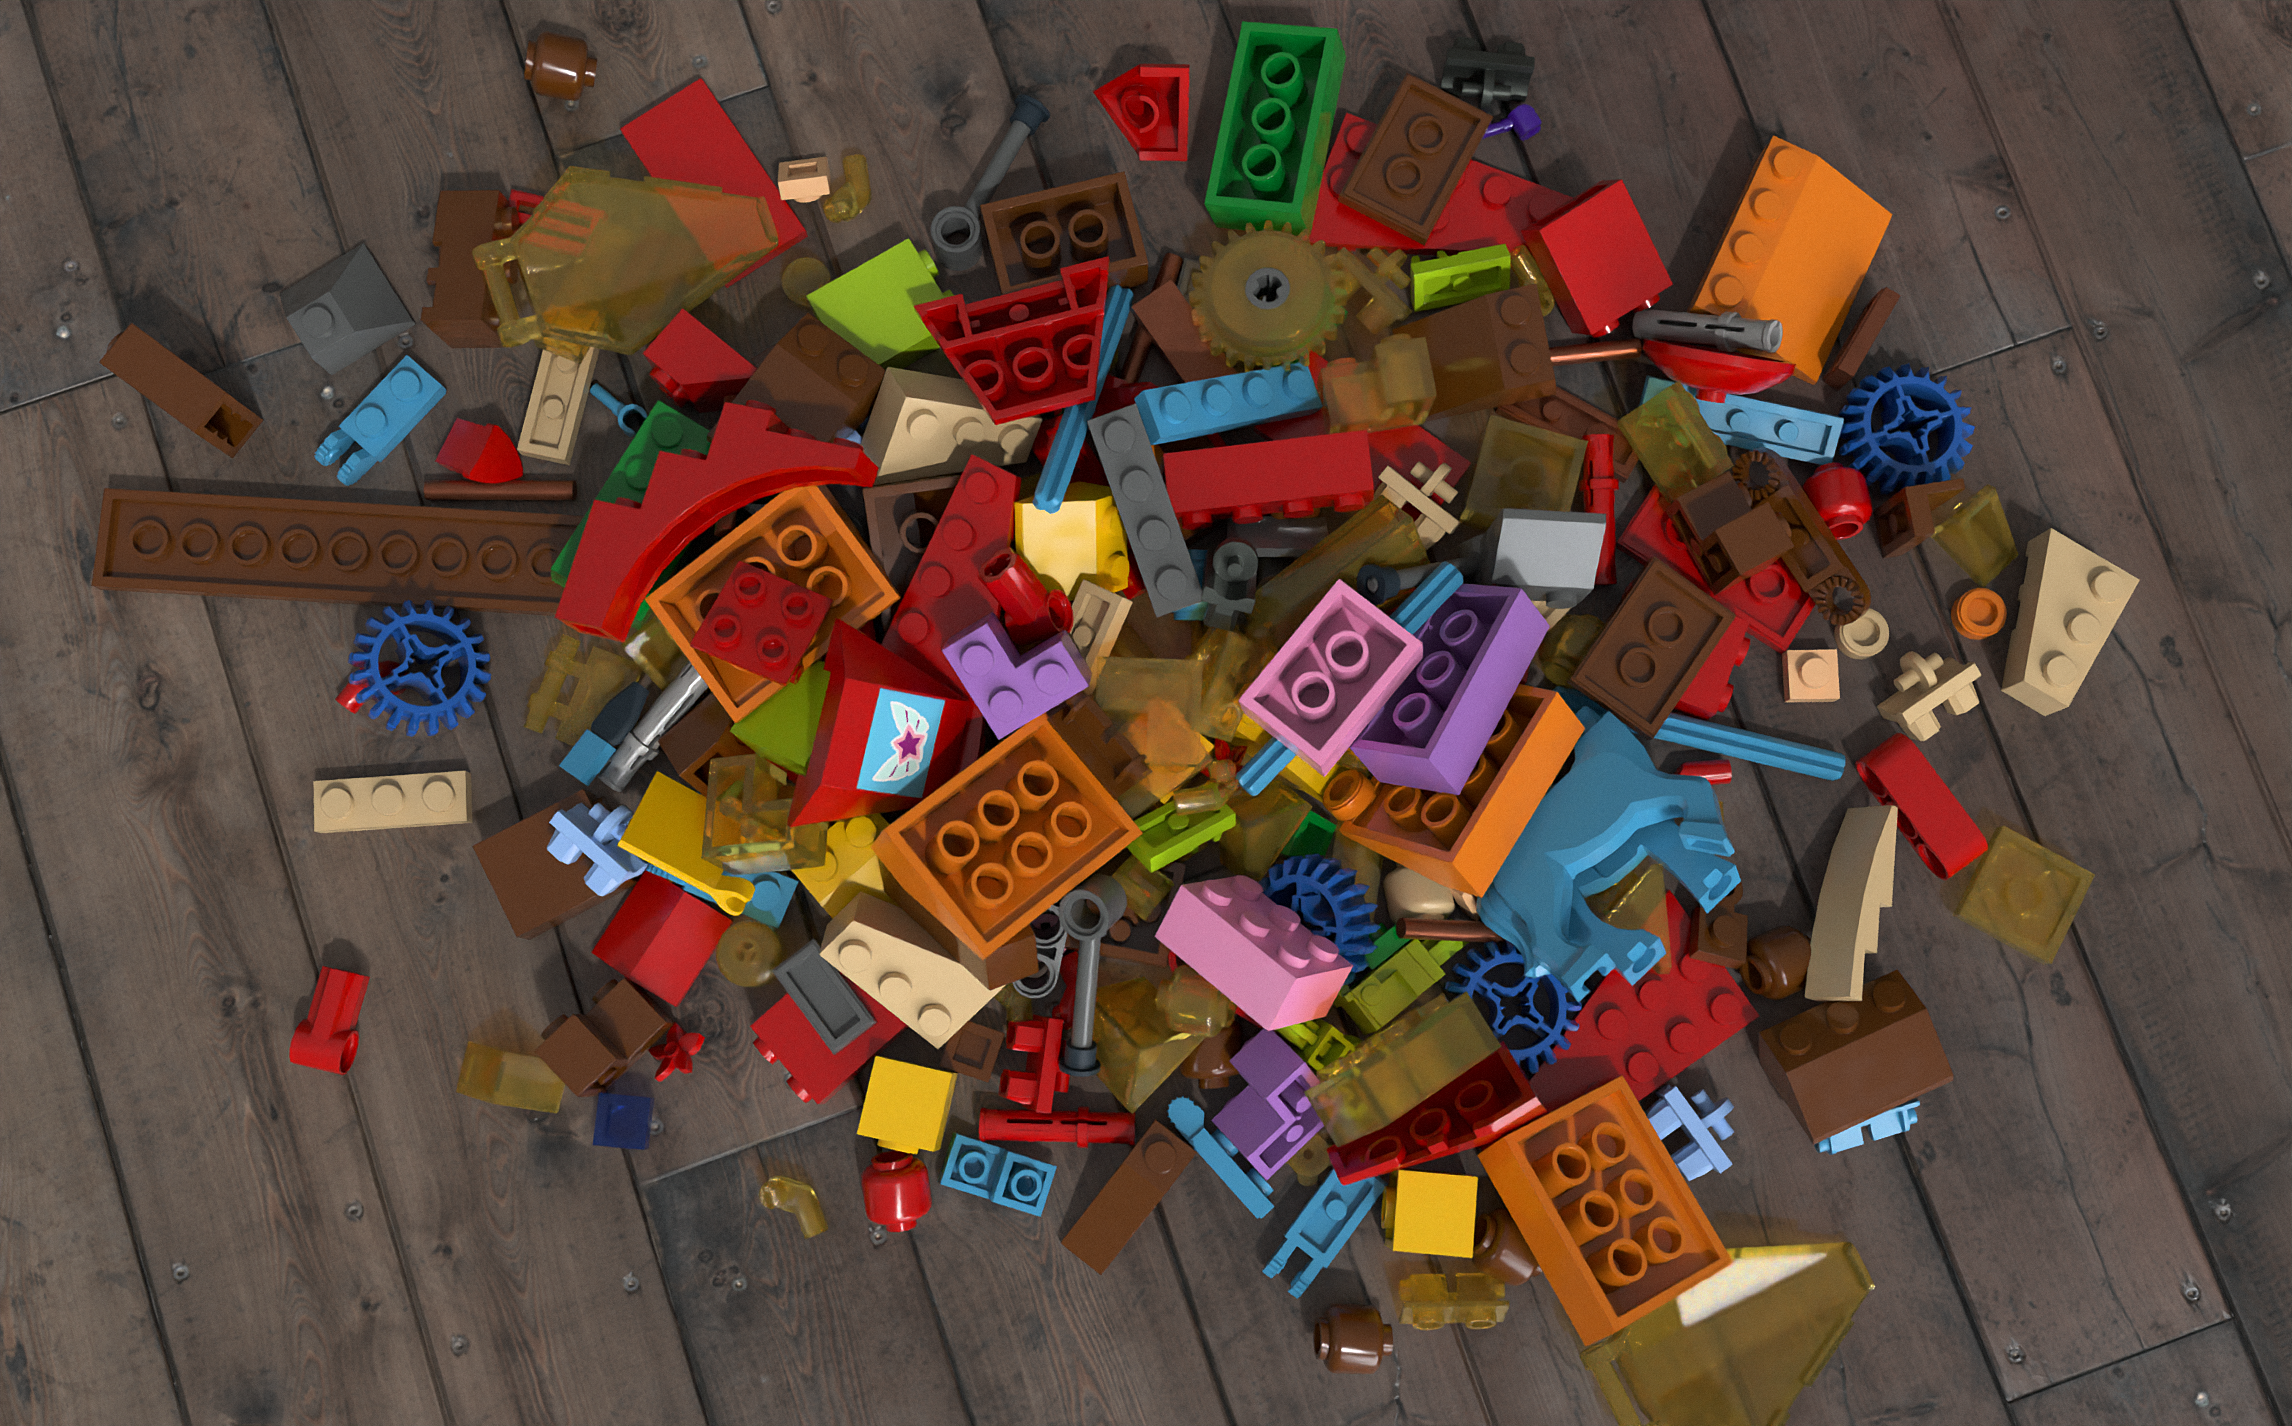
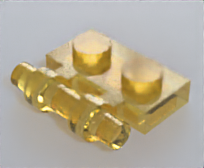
M562 634L555 652L549 651L544 663L548 669L538 693L532 692L526 707L530 708L523 727L542 734L549 717H553L562 721L555 739L574 747L587 729L591 731L592 722L607 702L633 681L638 683L644 667L640 663L593 646L586 664L575 661L574 658L581 642ZM567 675L579 679L568 706L556 702Z

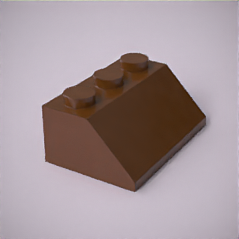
M961 475L926 477L873 485V487L861 486L870 549L901 596L899 600L880 613L884 637Z
M1898 969L1864 984L1862 1001H1827L1759 1032L1760 1065L1813 1145L1953 1081L1954 1078L1927 1008Z

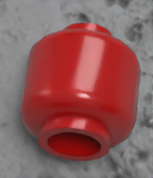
M1840 463L1824 464L1815 469L1814 475L1807 478L1801 486L1837 540L1847 539L1860 533L1863 525L1872 515V503L1866 479L1857 469L1844 467Z
M892 1150L877 1154L872 1157L871 1165L866 1167L861 1174L860 1179L866 1215L870 1221L886 1225V1230L889 1232H902L916 1227L917 1219L927 1214L932 1206L928 1169L925 1163L920 1159L914 1158L912 1153Z

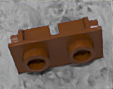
M1082 690L1066 701L1067 705L1049 717L1047 721L1113 799L1116 800L1152 773V770L1145 763L1148 757L1144 753L1140 755L1121 731H1118L1113 726V722L1095 702V695L1093 693L1087 695Z

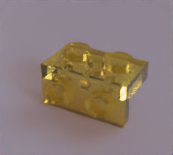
M1680 381L1672 384L1617 422L1618 427L1666 501L1670 504L1679 496L1712 480L1734 466L1727 455L1724 442L1712 432L1700 413L1696 399L1684 389Z

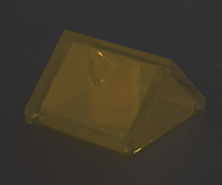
M1146 977L1098 987L1096 991L1092 1040L1097 1043L1096 1059L1100 1061L1101 1066L1099 1073L1095 1075L1124 1107L1133 1114L1205 1039Z

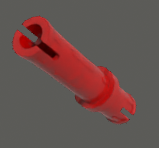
M1613 434L1582 436L1584 468L1583 480L1579 481V491L1584 493V512L1606 514V528L1594 585L1617 584L1614 491L1619 490V479H1614Z
M1079 1106L1078 1111H1051V1113L981 1107L980 1141L1077 1143L1078 1148H1088L1089 1143L1135 1145L1136 1114L1135 1111H1130V1113L1090 1112L1089 1106Z

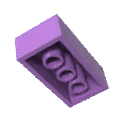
M1462 584L1413 634L1414 637L1423 643V658L1349 747L1379 782L1455 795L1461 793L1550 627L1523 589Z

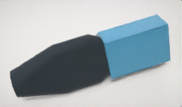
M633 681L607 702L592 722L591 731L587 729L559 766L589 786L616 751L614 746L621 744L637 723L649 691L636 681Z

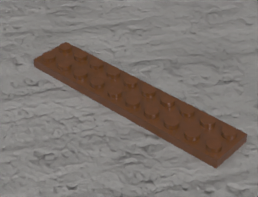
M104 488L92 586L100 590L392 607H402L404 601L411 600L415 608H422L425 601L429 600L434 602V609H445L449 606L454 610L555 616L564 587L552 581L551 567L584 516Z

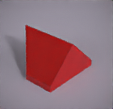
M1139 64L1093 91L1094 95L1138 154L1139 161H1187L1190 64Z

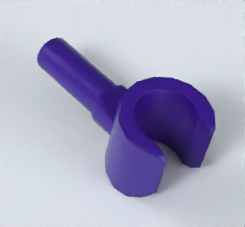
M1523 104L1510 112L1507 118L1490 124L1483 139L1514 129L1520 140L1524 141L1533 137L1541 130L1540 125L1542 121L1533 107Z

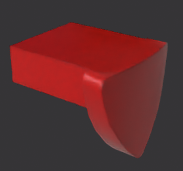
M457 418L435 460L436 463L448 470L462 474L464 478L482 483H502L517 479L523 475L521 460L514 444L498 425L492 423L483 426Z

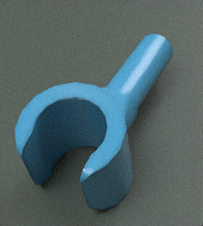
M598 383L594 384L590 389V393L618 417L619 426L626 435L635 437L636 433L625 425V421L631 414H639L646 420L648 415L645 410L639 405H625Z

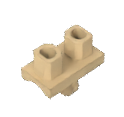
M1420 461L1415 465L1410 473L1424 484L1421 490L1389 466L1378 477L1383 482L1377 488L1374 494V501L1370 502L1369 506L1391 522L1407 501L1410 502L1422 514L1406 532V535L1424 550H1428L1438 542L1446 532L1452 534L1461 523L1430 498L1435 492L1449 504L1458 493L1457 490L1444 481L1452 469L1445 462L1435 472L1431 471Z
M1908 652L1900 658L1903 674L1894 679V685L1899 691L1877 705V708L1883 719L1898 722L1909 738L1925 741L1937 733L1941 727L1932 711L1936 706L1942 703L1947 713L1959 715L1966 713L1979 704V699L1972 682L1979 678L1981 673L1973 662L1962 665L1950 657L1942 660L1940 655L1935 652L1925 659L1918 653Z

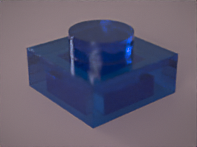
M599 1093L593 1145L639 1150L649 1149L655 1097Z

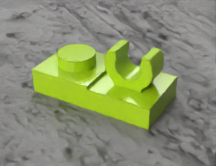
M1506 244L1459 252L1457 255L1448 256L1444 251H1438L1437 259L1421 262L1418 255L1412 256L1410 264V291L1414 311L1418 312L1464 303L1486 294L1510 289L1511 255Z
M1205 783L1135 820V824L1143 834L1130 843L1127 848L1152 873L1189 852L1195 854L1198 852V846L1210 839L1214 842L1219 841L1223 832L1236 826V813Z

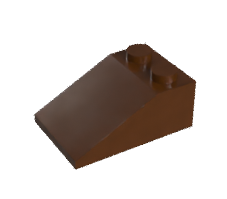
M1537 284L1486 294L1392 330L1408 416L1416 424L1556 395L1555 375Z
M807 313L776 343L732 403L745 406L747 400H755L768 404L776 409V416L790 429L805 431L815 436L817 441L833 444L834 438L847 439L872 413L886 370L810 313ZM719 420L707 435V441L712 443Z

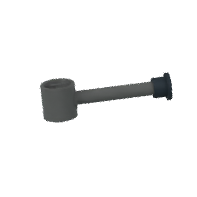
M1023 94L1017 95L1014 100L1016 108L1009 118L1012 125L965 206L947 207L938 212L931 223L934 251L937 260L947 269L963 271L973 267L979 261L983 250L980 231L981 223L979 221L982 216L980 205L990 202L1027 136L1034 135L1040 123L1047 122L1050 118L1049 110L1036 99ZM953 233H964L969 237L960 245H951L945 241Z
M1484 534L1459 544L1456 549L1460 558L1446 560L1461 572L1463 578L1468 579L1469 584L1480 585V540ZM1444 561L1399 570L1389 566L1381 568L1376 564L1366 565L1360 569L1357 575L1358 593L1374 606L1381 605L1387 598L1396 596L1399 590L1418 587Z
M1094 874L1086 878L1062 899L1059 906V919L1062 927L1069 935L1080 940L1072 1038L1066 1041L1065 1056L1059 1060V1069L1062 1072L1077 1077L1093 1076L1100 1071L1101 1064L1096 1059L1097 1043L1092 1040L1101 937L1105 936L1107 930L1123 916L1127 907V897L1123 887L1116 879L1105 874ZM1086 899L1093 901L1098 906L1100 915L1090 911L1086 904Z

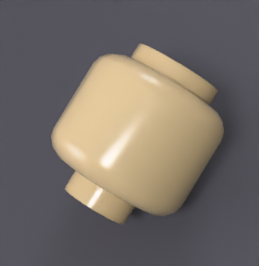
M1396 863L1397 868L1388 873L1383 880L1389 916L1394 924L1397 923L1399 918L1445 920L1455 909L1453 895L1448 887L1442 886L1399 863Z

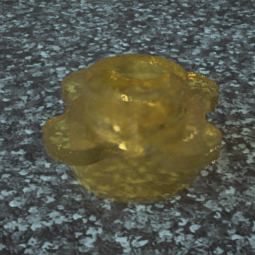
M1318 1131L1285 1164H1289L1297 1173V1180L1300 1184L1305 1186L1314 1185L1318 1180V1174L1323 1172L1327 1166H1333L1326 1151L1332 1145H1328L1319 1136ZM1310 1149L1313 1152L1311 1159L1304 1158L1303 1153L1305 1150Z

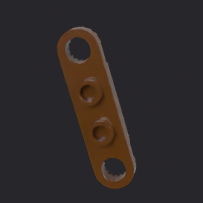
M1765 447L1754 448L1737 458L1735 465L1732 467V477L1735 481L1742 482L1747 488L1752 499V510L1769 502L1773 511L1781 513L1788 522L1792 533L1790 540L1794 547L1781 557L1804 592H1808L1818 607V612L1824 615L1823 618L1825 620L1831 621L1830 623L1843 626L1853 623L1864 616L1871 604V593L1867 584L1781 456L1772 449ZM1753 461L1763 462V466L1767 465L1766 469L1770 470L1768 476H1771V478L1768 479L1769 483L1765 486L1757 485L1750 477L1749 468ZM1835 587H1846L1848 592H1852L1851 596L1855 597L1853 599L1855 604L1852 606L1853 609L1851 611H1844L1836 606L1832 597Z

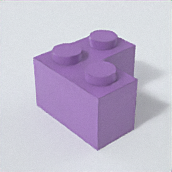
M994 612L950 637L942 649L945 657L998 740L1089 687L1092 677V671L1065 629L1020 655Z
M1264 1028L1255 1037L1246 1041L1241 1050L1230 1060V1063L1249 1085L1240 1094L1227 1101L1222 1111L1211 1121L1267 1181L1341 1109L1308 1065L1273 1030L1267 1031Z

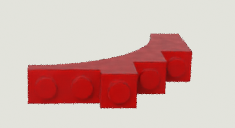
M747 400L745 406L725 402L708 455L690 449H682L680 455L659 451L642 504L621 497L616 499L615 504L594 499L555 618L577 632L624 643L641 603L662 571L690 541L719 519L757 499L797 487L827 484L873 487L879 468L864 453L862 445L844 438H834L833 444L817 441L815 436L805 431L790 429L776 416V409L768 404L755 400Z

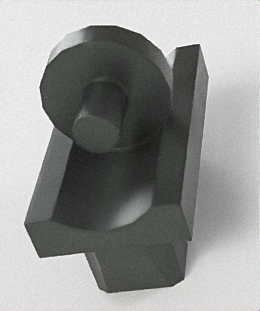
M1457 37L1452 48L1447 49L1440 81L1441 90L1452 95L1478 98V109L1486 113L1490 111L1492 99L1526 102L1530 78L1534 71L1535 57L1526 56L1523 43L1505 42L1498 46L1497 53L1479 51L1480 43L1475 38Z
M1230 538L1221 542L1215 551L1207 550L1203 566L1201 601L1208 603L1204 614V624L1207 626L1234 631L1239 612L1252 613L1256 600L1258 554L1250 542L1242 538Z

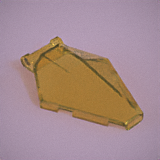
M569 166L544 196L542 202L533 210V215L512 237L481 244L472 250L477 269L483 270L501 325L498 327L497 332L502 346L515 347L523 345L533 338L543 336L621 354L633 355L657 337L682 308L689 313L778 246L777 231L765 197L757 198L722 193L723 187L644 176V182L610 177V171ZM515 259L533 316L521 319L503 268L505 262Z
M1850 1242L1727 1248L1726 1250L1734 1264L1624 1327L1607 1340L1581 1351L1578 1356L1585 1370H1592L1619 1426H1784L1791 1417L1787 1411L1804 1387H1811L1854 1325L1851 1318L1868 1293L1875 1289L1874 1282L1855 1246ZM1615 1358L1640 1410L1650 1421L1645 1425L1641 1424L1611 1363Z

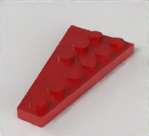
M1346 113L1323 171L1310 237L1297 236L1294 248L1311 249V246L1337 247L1339 251H1356V248L1383 249L1387 253L1437 256L1438 251H1444L1448 256L1457 255L1459 252L1506 244L1511 256L1534 258L1520 230L1573 197L1471 160L1425 245H1422L1338 201L1343 187L1378 124Z
M971 454L881 643L883 647L970 701L952 778L981 758V755H984L986 719L945 657L942 649L950 637L991 612H994L998 620L1000 619V604L977 576L982 563L989 560L996 551L1010 547V541L1013 540L1015 531L1014 502L1019 501L1022 478Z
M1670 889L1664 891L1644 923L1637 928L1660 937L1667 953L1633 986L1615 969L1601 978L1582 1004L1581 1010L1577 1011L1571 1019L1579 1024L1578 1031L1563 1030L1562 1036L1571 1043L1569 1049L1562 1050L1554 1045L1552 1051L1555 1053L1557 1061L1549 1065L1541 1060L1539 1071L1534 1073L1529 1079L1548 1111L1537 1119L1622 1075L1639 1102L1760 1016L1725 966L1689 958L1691 919ZM1495 1142L1481 1145L1478 1149L1482 1152Z

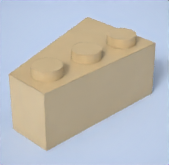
M887 367L860 445L864 447V453L879 468L874 485L963 472L971 454L996 466L1026 462L1043 419L1038 414L995 425L963 379Z
M2052 528L2031 539L2027 544L2026 556L2029 558L2024 584L2019 589L2017 601L2021 602L2016 629L2012 630L2001 688V691L2043 716L2069 707L2140 581L2138 578Z
M860 892L827 924L819 952L822 958L937 1049L1004 987L1001 986L989 991L902 908L864 892Z

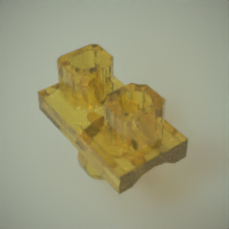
M1377 246L1374 247L1367 255V258L1378 268L1373 273L1357 256L1343 247L1334 257L1339 264L1332 270L1323 285L1343 304L1361 286L1370 292L1374 297L1356 317L1375 335L1390 326L1396 319L1404 322L1413 311L1385 283L1390 279L1400 290H1403L1411 282V279L1400 269L1406 261L1407 255L1401 249H1398L1388 257Z

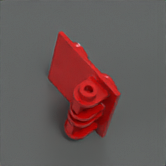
M739 560L692 639L690 646L784 687L787 686L788 682L796 685L804 670V666L799 663L831 608L833 599Z

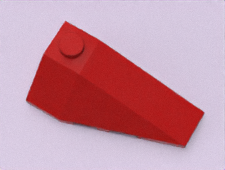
M1504 1041L1392 1108L1387 1113H1384L1330 1146L1326 1151L1339 1181L1345 1186L1498 1141L1504 1136L1533 1122L1548 1111Z

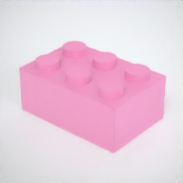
M1338 579L1238 701L1245 715L1325 777L1423 658V643L1342 580Z
M1237 875L1180 886L1155 935L1159 941L1267 1031L1318 1019L1327 1015L1353 967L1350 962L1338 954L1339 949L1332 941L1309 931L1300 923L1301 919L1294 911L1274 903L1262 893L1263 888L1261 885L1249 877Z

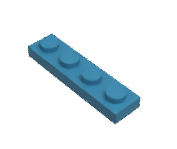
M1307 362L1143 390L1134 398L1151 445L1313 415L1323 407Z
M1646 376L1635 419L1637 426L1749 450L1765 447L1772 449L1782 457L1819 465L1832 463L1844 422V418L1841 416L1737 394H1727L1725 404L1695 399L1697 388L1685 386L1668 379Z

